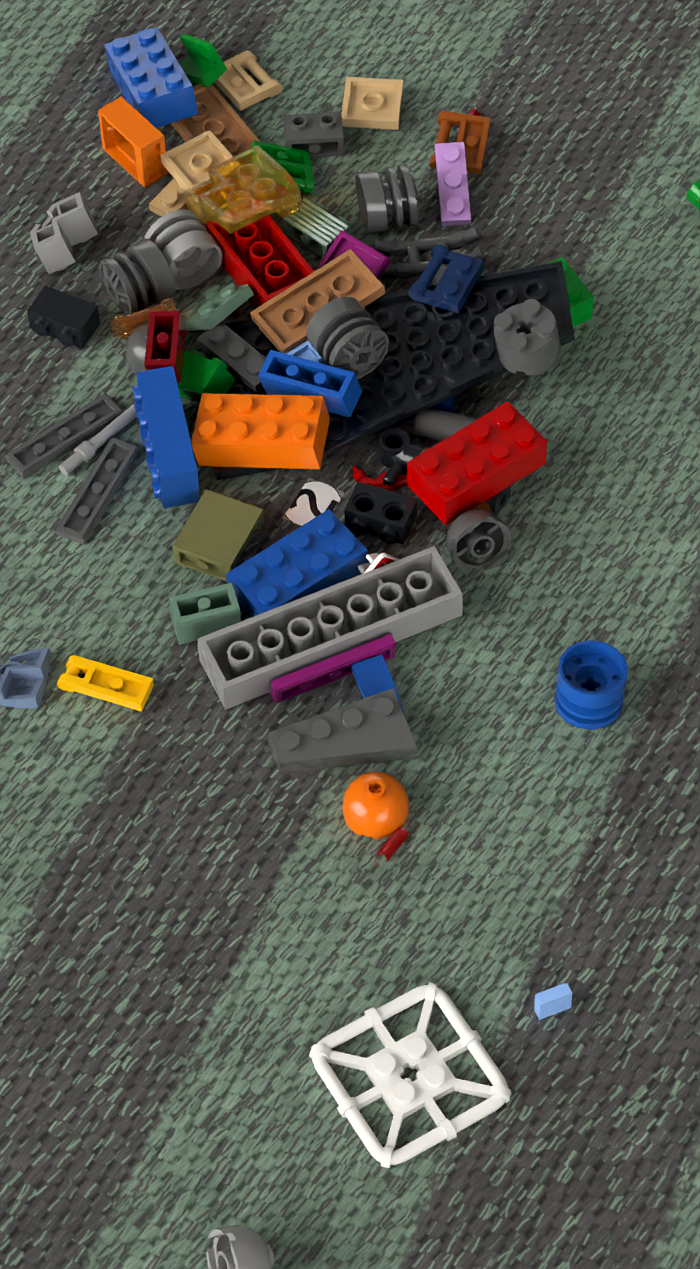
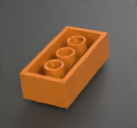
M202 393L191 445L199 466L320 469L330 416L323 396Z

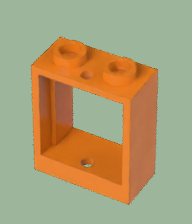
M123 97L117 98L98 110L103 149L144 188L168 174V170L161 163L160 157L161 154L166 152L164 135Z

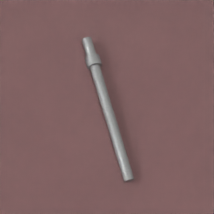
M134 404L88 442L83 441L74 449V454L59 465V470L67 476L82 462L87 463L96 456V451L136 418Z

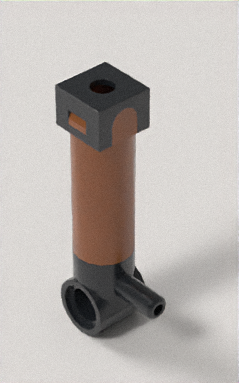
M390 427L385 429L379 436V460L385 467L390 469L383 477V483L388 487H392L403 471L407 472V462L430 448L411 440L409 434L402 428ZM511 486L480 504L475 509L491 511L497 516L510 498Z

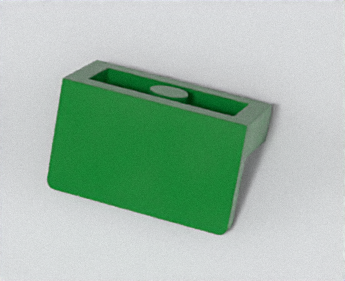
M187 34L179 37L190 54L179 63L190 82L208 88L228 70L210 42Z

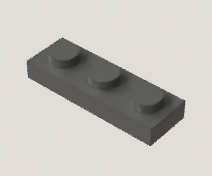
M222 321L213 329L207 330L197 338L201 348L212 357L226 363L228 370L258 394L264 389L258 375L266 358Z

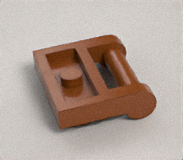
M442 111L438 117L440 127L436 144L448 143L451 127L458 126L457 142H464L467 172L481 174L491 118ZM435 153L431 156L429 163L432 169H436Z

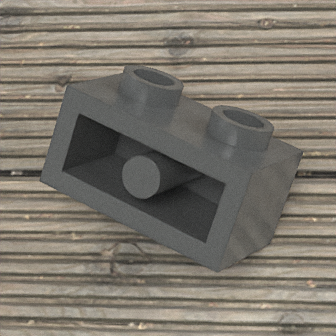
M341 112L284 115L285 147L306 150L309 152L310 158L344 156Z

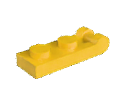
M75 655L69 657L66 663V673L61 674L57 681V686L62 690L72 693L75 691L141 712L154 687L153 678ZM79 674H86L84 678L78 677Z

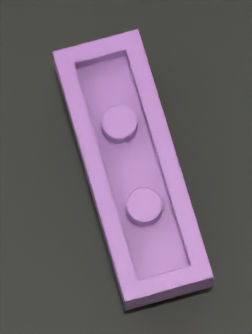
M464 142L435 144L441 226L471 224Z

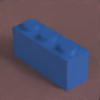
M270 350L258 375L267 395L323 396L328 412L346 417H351L362 393L355 372Z

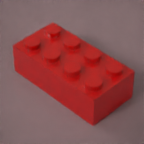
M258 200L205 223L207 233L213 237L221 249L223 255L221 266L236 285H249L254 295L248 300L255 309L314 272Z
M507 401L408 461L407 486L447 526L458 515L476 508L545 465L547 440Z

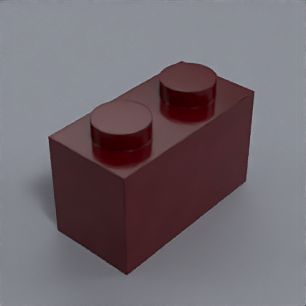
M150 311L144 364L146 371L173 366L177 383H181L186 335L181 311Z

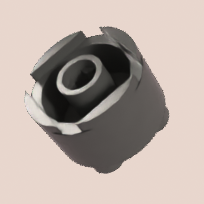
M528 299L521 304L506 309L494 319V336L502 365L508 371L515 374L516 371L525 372L526 375H537L545 372L555 364L561 344L556 319L548 308L540 305L537 300Z

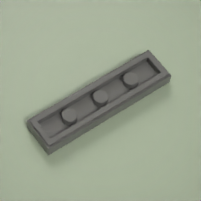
M104 393L5 455L6 461L23 479H26L77 447L83 441L99 433L124 411Z
M111 437L55 529L56 535L85 545L140 453L139 446Z

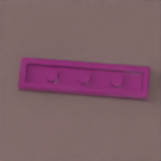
M389 634L271 681L270 694L275 703H280L352 674L351 664L381 654L385 661L391 659L394 656L396 642L392 635Z

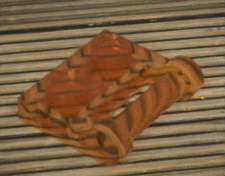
M171 297L164 299L156 306L126 316L123 314L114 316L109 326L113 338L122 336V339H128L134 328L140 323L149 321L150 311H176L173 299Z

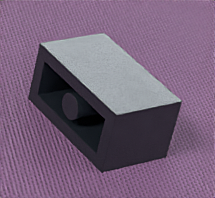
M48 286L42 289L27 310L30 329L40 336L48 335L56 338L65 346L74 345L83 349L100 325L97 305Z

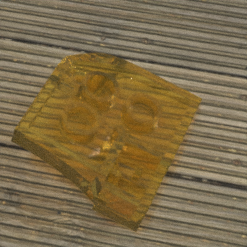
M258 145L208 169V180L185 191L188 210L195 213L203 224L213 221L230 234L272 213H278L284 218L295 213L302 206L301 193L294 179Z

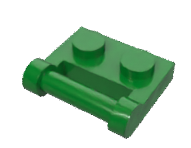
M253 141L250 151L254 167V184L264 186L267 183L299 189L301 193L305 194L313 192L315 181L308 151Z

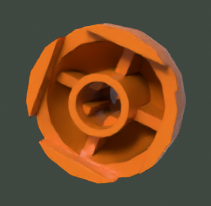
M372 771L360 775L349 784L343 797L342 813L346 825L354 833L360 836L362 834L366 837H372V839H383L392 836L398 828H402L403 824L406 823L409 814V799L404 786L395 777L384 772Z

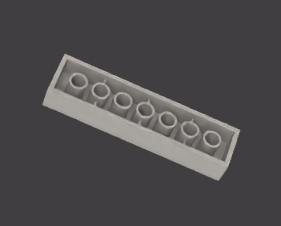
M433 546L197 639L199 660L225 710L270 693L271 681L389 634L392 635L395 642H398L461 617L463 593L437 549Z

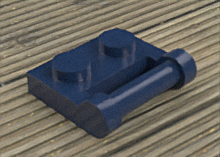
M437 244L431 252V260L418 282L413 283L408 294L417 302L459 313L485 268L484 261L450 251L447 247ZM441 265H448L434 291L428 290Z

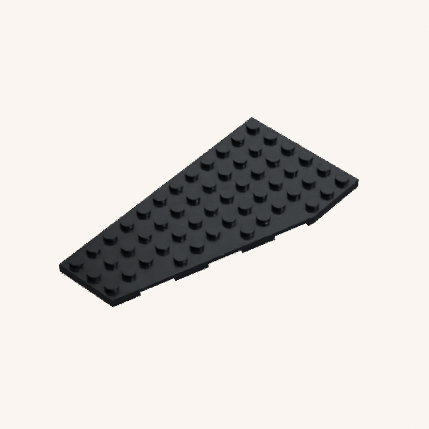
M562 261L480 276L459 313L417 302L409 296V290L384 294L365 306L371 318L387 334L389 340L388 352L383 361L372 372L357 379L362 393L351 417L328 412L330 422L323 457L507 372L508 370L502 365L494 336V319L498 314L503 313L514 305L521 304L528 299L537 300L540 305L548 308L553 313L556 319L561 346L574 341V329ZM437 284L430 285L428 290L434 291ZM252 319L225 324L265 358H267L270 350L279 352ZM205 351V357L211 360L213 357ZM227 369L236 379L227 394H257ZM264 389L258 393V395H267ZM214 467V474L217 480L283 468Z

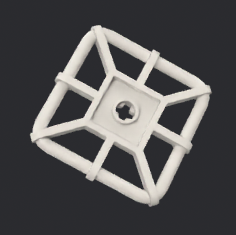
M433 982L416 987L377 1009L371 1007L364 1012V1016L325 1036L317 1044L312 1045L309 1056L312 1058L316 1071L339 1105L337 1110L343 1118L347 1117L369 1153L376 1161L381 1163V1167L389 1169L391 1165L404 1163L445 1139L449 1142L456 1138V1133L497 1111L504 1103L509 1102L512 1093L504 1076L481 1044L482 1038L477 1030L470 1028L448 994L439 988L437 983ZM425 999L417 1031L395 1042L382 1022ZM434 1002L438 1004L461 1038L439 1052L426 1035ZM370 1028H373L385 1046L384 1049L367 1058L331 1050ZM469 1050L493 1086L457 1079L445 1062ZM329 1063L365 1071L375 1087L357 1097H350ZM404 1068L417 1069V1080L411 1081L410 1078L402 1079L401 1076L404 1074ZM452 1091L487 1098V1100L451 1120L445 1118L435 1103L436 1100ZM381 1097L394 1115L385 1147L380 1144L359 1109ZM425 1107L438 1127L395 1150L403 1119Z

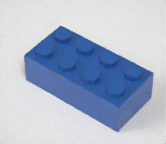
M158 27L144 29L140 33L125 38H117L113 42L104 44L110 72L126 101L155 128L198 114L193 86Z
M169 366L136 372L137 385L132 386L135 400L134 408L137 421H139L141 427L142 444L146 449V462L148 471L152 476L151 482L154 498H161L163 509L196 503L200 500L198 470L174 367Z
M328 509L226 573L227 583H232L239 607L251 618L361 575L358 565L368 563L366 558L368 550Z

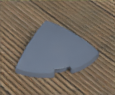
M49 648L31 650L10 657V662L0 667L1 706L26 709L39 708L49 673L51 656ZM29 660L23 664L19 663L21 661Z

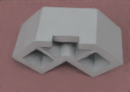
M80 192L52 204L47 210L49 217L42 225L36 224L30 231L34 249L48 274L62 271L69 265L76 263L71 246L87 242L92 237L98 235L94 218Z

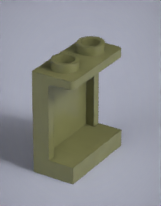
M205 489L172 546L174 563L226 581V573L237 567L236 564L256 529L262 531L264 528L263 509L258 508L252 503H244L232 499L224 493H215Z

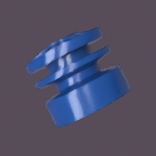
M599 641L578 642L567 648L560 657L554 704L558 714L567 723L577 728L589 730L604 728L615 722L622 712L628 665L625 657L615 647Z

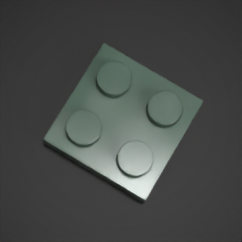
M232 283L223 287L215 285L209 288L204 293L205 298L200 302L190 304L183 310L184 315L182 318L186 331L213 329L254 295L249 285H235Z

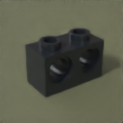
M358 481L344 510L345 526L358 535L366 533L379 537L385 543L393 544L396 542L404 545L417 517V498Z

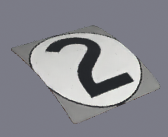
M308 478L282 519L303 526L328 509L332 512L345 493L325 483Z

